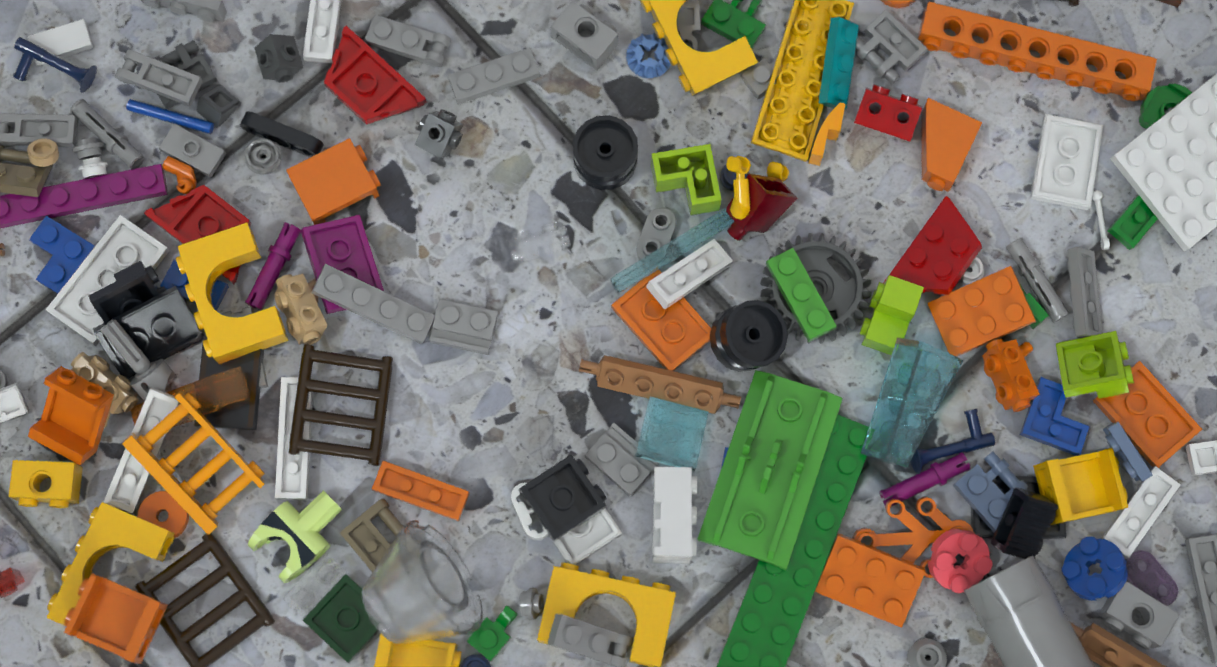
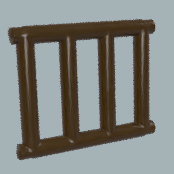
M304 344L288 453L299 455L300 451L353 458L367 460L369 465L379 466L393 358L384 356L380 360L314 350L315 347L312 345ZM313 362L378 371V387L373 389L312 380ZM309 392L376 401L374 418L307 409ZM306 421L372 431L370 448L302 439L304 423Z
M206 533L202 537L203 541L151 580L148 582L141 581L135 585L139 593L159 601L154 592L208 552H211L220 566L168 604L160 621V625L190 667L210 666L263 625L268 627L275 623L269 610L212 533L209 535ZM228 576L238 591L181 632L171 617ZM246 601L256 616L199 657L189 642Z

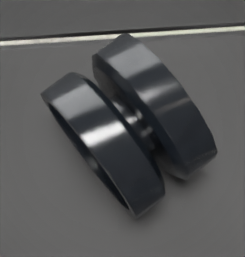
M611 115L596 116L585 121L577 130L573 140L574 168L579 178L590 187L599 190H613L624 185L633 176L637 166L638 142L632 127L624 120Z
M760 300L745 301L723 311L712 323L710 331L711 349L717 360L726 368L738 372L751 371L776 361L785 350L788 339L786 323L780 312L771 304Z

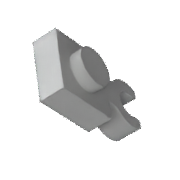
M699 1L685 2L680 7L677 15V30L683 42H690L692 49L696 51L698 43L692 33L701 31Z
M777 54L774 57V62L771 64L764 58L741 73L742 80L757 100L765 96Z

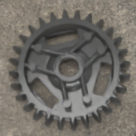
M809 233L806 242H803L800 235H798L795 240L796 246L787 240L785 242V249L787 251L794 248L812 282L822 286L823 295L821 298L829 313L835 312L837 317L834 320L837 325L836 329L826 333L831 341H834L837 337L836 331L845 336L848 331L846 326L853 330L857 325L853 318L862 320L864 317V313L859 309L867 310L869 307V303L863 300L869 299L872 294L871 291L864 289L871 285V280L863 279L868 274L869 269H859L864 260L863 258L853 259L856 249H852L848 253L845 251L846 241L838 247L835 245V236L828 243L824 242L823 233L818 241H814L812 233ZM778 247L775 254L777 256L785 251ZM829 258L838 262L847 271L850 277L847 282L827 261ZM766 266L764 267L763 274L768 277H763L760 284L768 288L762 289L760 296L769 297L764 302L771 304L780 312L787 325V334H790L792 330L797 331L796 340L799 341L804 333ZM826 334L818 337L820 344L824 342Z

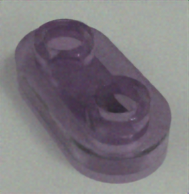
M1139 550L1133 552L1129 558L1125 559L1128 578L1135 587L1166 606L1176 600L1178 596L1177 584L1151 553ZM1139 560L1146 563L1147 568L1145 571H1141L1138 568ZM1160 585L1165 586L1167 589L1165 596H1162L1158 591Z

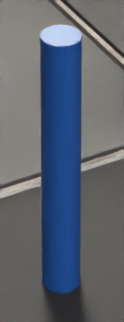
M129 99L126 109L138 114L211 134L214 129V123L132 99Z

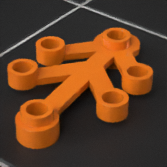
M921 497L916 503L917 511L923 516H929L942 529L928 530L905 509L902 501L891 499L885 505L886 513L893 518H897L912 532L876 534L869 528H860L855 531L852 539L861 542L864 536H870L872 542L869 546L874 548L880 546L911 545L900 559L914 563L930 543H934L943 533L951 529L973 532V529L966 521L960 519L951 521L936 508V503L933 499ZM924 501L931 503V509L928 512L921 510V504ZM893 503H899L900 511L897 514H892L890 511ZM931 558L924 559L920 567L925 568L928 560L931 561ZM925 572L924 576L933 578L931 574Z

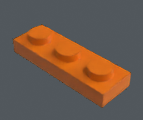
M382 461L372 486V491L458 522L470 494L467 490L386 461Z

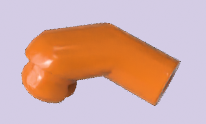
M168 156L163 163V169L176 175L178 182L176 188L178 192L188 194L197 186L193 167Z

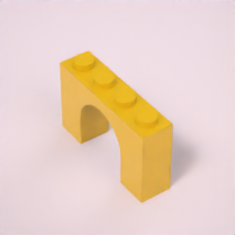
M640 0L646 13L651 12L655 20L652 26L659 40L664 38L668 46L665 53L672 66L677 64L681 75L678 76L683 90L685 92L690 91L692 96L758 63L745 36L712 52H700L687 46L677 30V15L680 7L687 0Z
M248 223L177 246L180 256L176 257V262L181 274L186 273L189 284L185 285L186 293L190 302L195 301L198 311L194 312V317L199 330H205L207 339L203 340V345L208 358L213 357L220 365L256 350L266 349L289 341L280 313L275 306L243 317H227L218 313L213 307L211 294L219 276L231 268L261 258L253 232Z
M101 502L100 506L95 507L89 517V524L91 525L86 535L81 536L76 544L75 552L77 554L73 563L67 565L62 574L61 581H63L59 592L55 593L48 603L47 610H49L46 618L64 625L69 610L75 608L79 601L78 591L82 582L86 578L89 579L96 562L108 551L117 548H129L163 562L174 540L173 536L175 533Z
M561 563L560 567L553 566L537 638L539 643L547 644L555 614H562L575 619L578 609L587 599L599 594H612L626 601L632 608L636 618V632L629 662L648 667H661L676 592L670 591L671 586L652 582V587L639 584L640 579L629 576H622L621 580L609 578V572L592 569L591 574L579 571V566L569 563Z

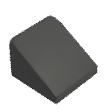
M218 85L200 96L196 110L204 119L214 123V127L218 128L241 105V102L223 86Z

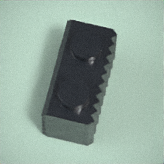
M1015 487L991 544L1008 555L1027 559L1031 556L1035 558L1042 549L1043 538H1045L1048 527L1051 526L1050 524L1055 519V510L1058 509V505L1041 494Z

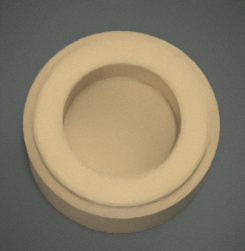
M50 139L35 140L27 148L29 161L35 166H50L59 159L58 146Z

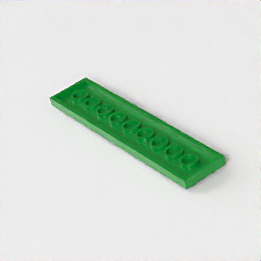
M837 415L787 570L761 560L758 561L716 667L786 666L877 430Z

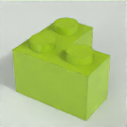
M710 144L651 154V170L656 193L685 188L690 216L720 210L722 199Z
M891 275L887 277L884 284L879 282L869 304V307L874 308L871 318L865 317L859 333L864 336L861 345L896 357L901 349L909 323L915 315L924 287Z

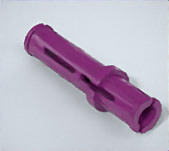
M284 222L274 246L270 245L268 249L270 254L248 298L245 300L247 305L255 309L257 307L260 311L263 310L286 261H290L292 248L299 234H301V229L292 224L289 226L290 224Z
M961 452L940 464L937 462L930 464V468L920 474H916L885 490L879 491L880 497L886 499L883 500L884 505L891 499L904 501L938 484L940 486L947 484L948 479L971 470L970 464L964 462L967 461V458Z

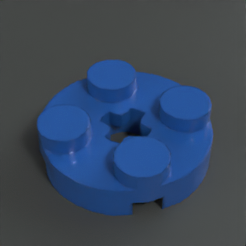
M1094 537L1083 538L1080 543L1075 545L1068 552L1062 566V573L1070 589L1077 596L1089 601H1097L1095 598L1105 596L1110 598L1116 595L1123 588L1128 577L1127 563L1121 550L1108 540L1096 539ZM1100 563L1102 572L1100 574L1095 572L1092 576L1088 575L1090 572L1089 567Z

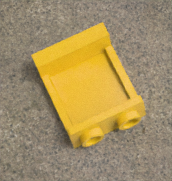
M1112 448L1059 460H1049L1033 466L1040 494L1058 505V509L1055 510V519L1050 525L1128 508L1127 491L1122 485L1119 474V461L1114 455Z
M381 630L374 667H460L462 652L457 651L458 645L456 643L416 638Z

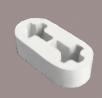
M520 483L512 490V505L526 535L532 540H543L549 535L544 526H542V533L538 534L536 530L530 531L529 527L532 526L530 515L534 512L532 509L527 510L523 501L517 502L516 500L520 497L519 488L527 484Z

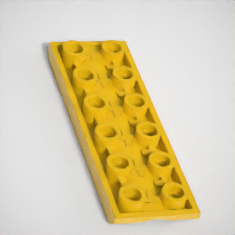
M847 0L793 1L751 138L752 144L805 162L808 160L824 106L818 102L831 18L841 17L849 21L854 6L853 2Z

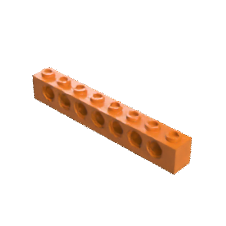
M929 1L923 13L917 38L929 51L942 50L951 53L957 58L969 57L977 59L985 65L997 64L1008 67L1013 72L1021 73L1025 71L1036 74L1041 79H1057L1065 81L1069 86L1093 88L1095 92L1100 94L1113 93L1121 95L1122 98L1128 101H1142L1150 92L1157 58ZM944 29L953 30L956 36L947 35ZM972 36L981 37L984 43L975 42ZM1001 43L1009 44L1012 50H1005L1002 48ZM1029 50L1037 51L1041 57H1033ZM1058 57L1065 58L1069 65L1060 63ZM1086 64L1095 66L1097 72L1090 71ZM1115 71L1123 73L1126 79L1117 77Z

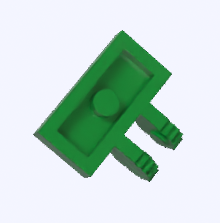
M713 0L701 20V25L732 42L745 36L751 49H753L766 24L753 18L762 0H752L746 13L737 9L743 0H732L731 4L723 0Z

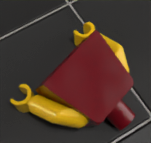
M742 156L728 157L727 169L736 173V179L733 180L734 197L726 207L727 214L734 220L727 229V232L734 239L741 241L748 231L766 232L797 200V197L783 183L788 178L789 170L781 163L770 162L767 167V176L748 174L745 178V174L748 173L751 167L750 161Z

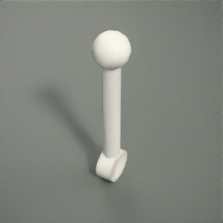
M1095 190L1093 191L1092 200L1095 201L1101 235L1100 245L1102 250H1108L1110 242L1106 234L1101 205L1103 194L1101 191Z

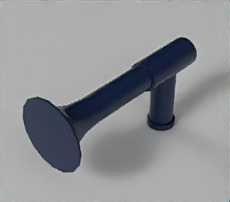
M19 37L15 42L14 48L23 54L16 72L13 74L14 78L26 81L27 73L34 58L74 78L80 85L81 93L86 92L92 85L97 73V66L93 65L87 69L79 68L22 37Z
M978 409L964 411L971 438L929 449H919L913 443H910L908 454L913 470L920 474L923 465L935 459L994 446L995 438L992 433L982 435L977 414Z

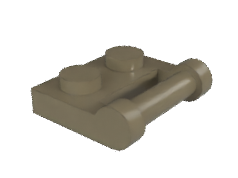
M0 145V192L39 197L53 164L45 167H30L2 163L4 160L32 164L29 161L28 152L5 149L3 145Z
M384 498L378 500L340 532L342 537L379 581L423 546L418 538H413L388 509L390 505ZM379 516L404 546L398 552L393 549L371 522L375 517Z

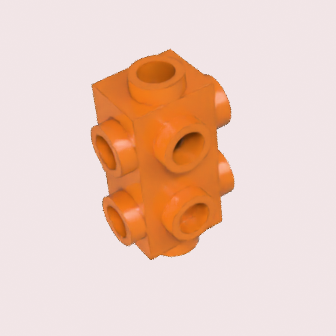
M997 339L986 344L987 352L982 357L984 360V371L991 377L996 388L995 396L997 401L1003 405L1005 410L1013 409V412H1019L1031 406L1030 401L1040 395L1027 362L1024 359L1033 351L1032 345L1029 342H1024L1019 346L1016 339L1006 342L1003 339Z

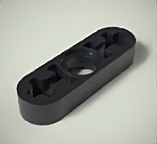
M246 111L240 123V127L248 133L260 138H266L280 146L308 157L320 153L324 146L321 140L310 134L253 112Z

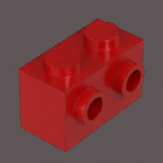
M875 84L872 89L866 87L854 123L910 142L922 111V106L917 104L919 99L906 94H901L900 98L889 95L890 89ZM874 102L879 103L881 108L878 111H872L870 104ZM901 112H906L909 115L906 120H900L897 116Z

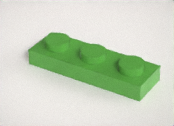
M794 248L766 261L767 268L808 342L836 329V323Z

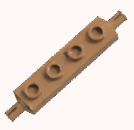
M604 355L599 363L581 359L579 372L596 375L597 387L712 414L717 412L720 405L739 409L741 396L724 393L722 382Z
M1071 623L1089 658L1102 667H1166L1095 623H1092L1085 629H1081Z

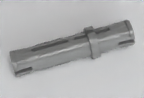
M80 99L72 105L70 109L71 114L75 115L106 145V150L112 155L116 154L131 170L137 169L143 163L144 155L140 154L128 142V137L123 133H118L84 99Z
M1021 237L1007 245L1005 248L1019 267L1018 273L1020 276L1024 275L1050 316L1052 323L1070 314L1041 270V262L1039 259H1034L1023 238Z

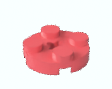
M951 529L940 535L931 547L933 553L931 561L928 560L931 576L941 586L955 593H962L964 590L978 584L985 574H988L992 569V560L990 559V551L986 542L972 531ZM958 554L965 556L963 563L954 567V564L957 562L955 557Z

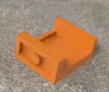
M350 138L286 169L314 225L325 223L326 217L370 195L374 199L379 197L376 187L381 184L373 169L367 171L363 163L367 161V157L360 144L354 146Z
M61 366L45 377L44 384L50 387L41 420L30 427L28 437L81 465L98 450L114 394L106 391L100 385L82 378L74 371Z
M91 574L89 579H84L79 588L78 596L80 598L76 607L71 608L65 618L64 625L66 628L64 633L117 654L127 661L141 664L168 605L102 576Z

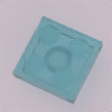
M649 397L635 457L674 467H692L694 472L697 467L709 412Z

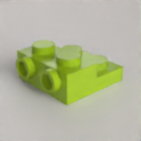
M1117 331L1055 343L1063 391L1066 398L1097 392L1098 399L1129 393L1128 384L1134 383L1130 365L1124 366L1123 360L1129 359L1126 342H1119Z

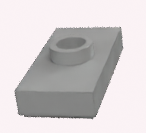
M173 124L159 146L161 152L192 166L193 169L210 178L226 155L225 150L176 124Z

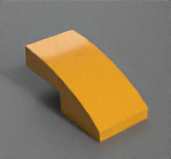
M839 103L823 122L815 139L808 163L820 166L826 139L837 141L846 104Z

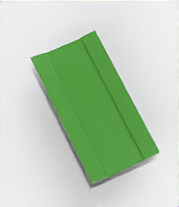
M755 370L697 541L719 546L787 570L843 398L771 373Z

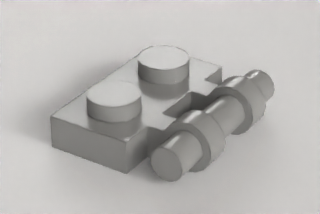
M885 10L866 27L864 33L870 38L867 43L857 37L855 50L858 52L857 56L862 61L867 60L876 69L875 73L881 79L885 77L891 84H894L900 75L893 70V67L898 64L906 72L926 53L928 48ZM878 46L889 56L887 60L884 61L874 52Z

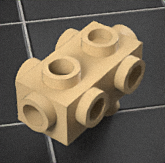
M303 273L295 276L288 274L278 278L275 282L278 288L274 297L277 307L287 318L286 323L289 333L297 340L299 345L303 343L312 345L318 342L327 327V323L317 304L318 296L311 293L316 279L314 278L307 283Z
M81 352L74 358L71 363L72 371L114 394L104 428L107 427L110 413H127L137 404L139 400L137 398L138 393L132 389L131 382L122 375L114 374L109 369L110 364L98 355L88 356L84 352Z

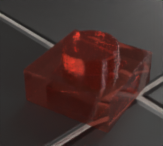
M10 567L0 573V598L13 594L18 590L17 586L25 582L19 570Z

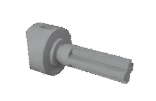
M112 319L100 329L134 372L137 373L130 385L145 401L149 392L147 388L152 387L165 392L167 382L175 377L173 370L163 359L150 363L149 359L115 319Z

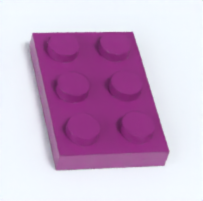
M360 215L302 228L301 234L316 281L323 266L327 264L384 291ZM322 298L326 314L347 310Z

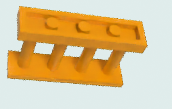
M179 391L175 398L180 404L145 436L141 434L137 437L132 433L123 441L122 445L209 535L218 527V522L215 520L218 517L217 512L252 481L259 488L264 486L265 482L261 477L265 473L253 460L248 464L198 410L201 404L191 393L188 392L184 395ZM190 413L202 427L166 459L162 457L159 460L151 452L154 449L153 444ZM211 436L223 450L188 481L183 480L180 483L173 475L176 471L174 468ZM232 458L244 472L209 504L205 502L201 505L194 497L197 494L196 490Z

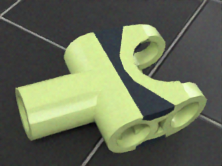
M324 490L300 513L289 501H286L278 506L260 524L249 539L248 546L253 551H256L265 543L269 544L275 540L286 541L290 546L291 553L289 560L285 564L286 567L278 577L283 583H288L309 569L329 549L330 544L319 532L342 509Z

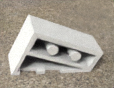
M654 467L652 563L689 564L692 556H696L697 538L692 537V525H697V507L692 506V494H697V476H692V467Z

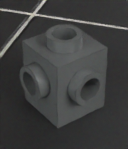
M270 34L254 47L263 79L276 80L279 83L287 82L293 79V75L303 68L294 36Z
M441 109L440 112H431L425 115L419 123L418 131H420L415 145L439 158L447 157L450 155L452 148L456 149L462 139L463 134L460 131L463 124L456 121V115Z

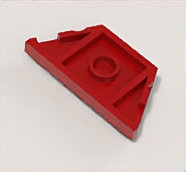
M347 25L343 28L342 38L338 49H335L332 58L333 63L327 71L324 85L366 125L427 103L426 98Z
M205 185L191 190L187 195H179L169 200L170 203L159 208H150L144 213L150 220L181 244L244 223H248L251 227V222L248 218ZM240 266L231 268L221 275L234 285L238 278Z
M944 197L889 274L924 287L922 294L932 292L934 294L949 295L982 249L981 242L949 197Z

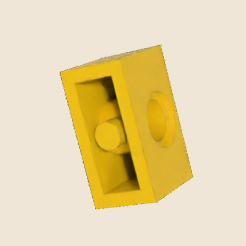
M13 460L9 497L19 501L18 505L24 507H38V502H48L49 507L68 508L69 503L79 504L83 467L75 462ZM46 478H51V487L47 491L41 492V482Z

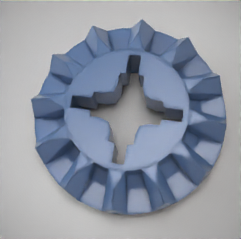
M642 33L638 38L632 39L626 51V61L632 72L643 78H656L669 69L671 63L665 53L668 46L664 38L659 40L655 33L651 35ZM656 48L654 57L657 60L648 58L647 60L643 61V50L649 52L652 49L654 50Z

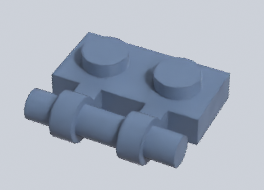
M1119 422L1112 423L1103 428L1107 443L1114 452L1119 454L1123 461V468L1132 479L1144 481L1153 476Z
M992 451L984 458L991 467L987 473L977 464L953 484V487L988 527L995 532L1014 488L1018 487L1027 490L1026 488L1029 486L1023 480L1019 481L1009 470L1008 467L1010 465L1004 458L1001 460ZM999 476L1010 490L1004 494L992 480Z

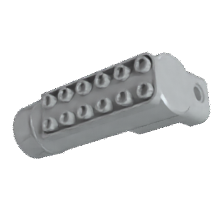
M1034 556L964 590L981 627L984 628L992 641V645L1004 667H1094L1062 609L1053 586Z

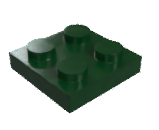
M345 574L302 621L347 663H350L392 616Z

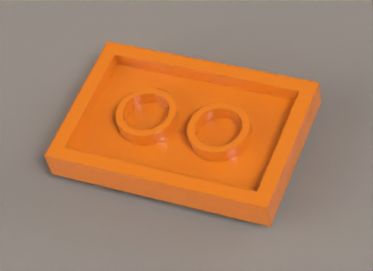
M1012 266L927 303L951 358L960 356L1037 322Z
M655 268L615 301L611 308L666 370L675 371L710 342L711 328L684 297L667 309L660 305L646 288L650 280L662 273L658 268Z
M1138 361L1131 367L1134 383L1128 384L1129 393L1100 399L1097 396L1092 401L1112 423L1119 422L1136 450L1152 467L1156 466L1159 468L1196 436L1202 428L1142 362Z
M838 533L815 592L902 628L926 569Z

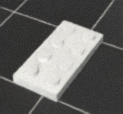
M119 215L46 308V311L97 346L99 340L94 334L93 328L103 324L104 321L91 304L89 295L116 282L114 274L139 261H142L145 267L151 265L156 270L170 250Z

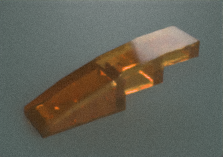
M240 366L166 392L173 396L179 391L184 395L188 392L191 393L201 404L198 410L203 415L224 409V405L250 398L244 372ZM144 402L130 410L134 426ZM188 413L174 427L195 421V419Z

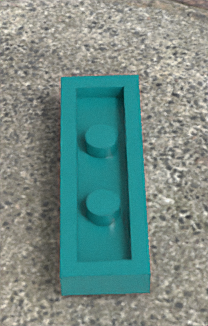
M841 17L831 18L818 103L832 109L839 103L846 104L845 110H847L859 25Z

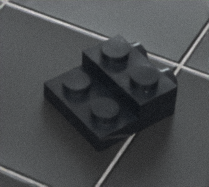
M139 261L114 274L116 282L89 295V299L105 323L167 289L165 286L158 288L156 283L160 280L151 265L145 267L142 261Z
M569 455L519 488L520 493L554 542L603 511L606 507L604 501L607 498L599 485L595 484L593 486L587 478L589 471L581 459L575 460L572 455Z

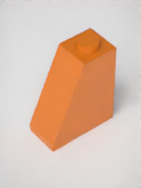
M928 98L921 112L922 180L927 182V185L934 190L949 192L982 122Z

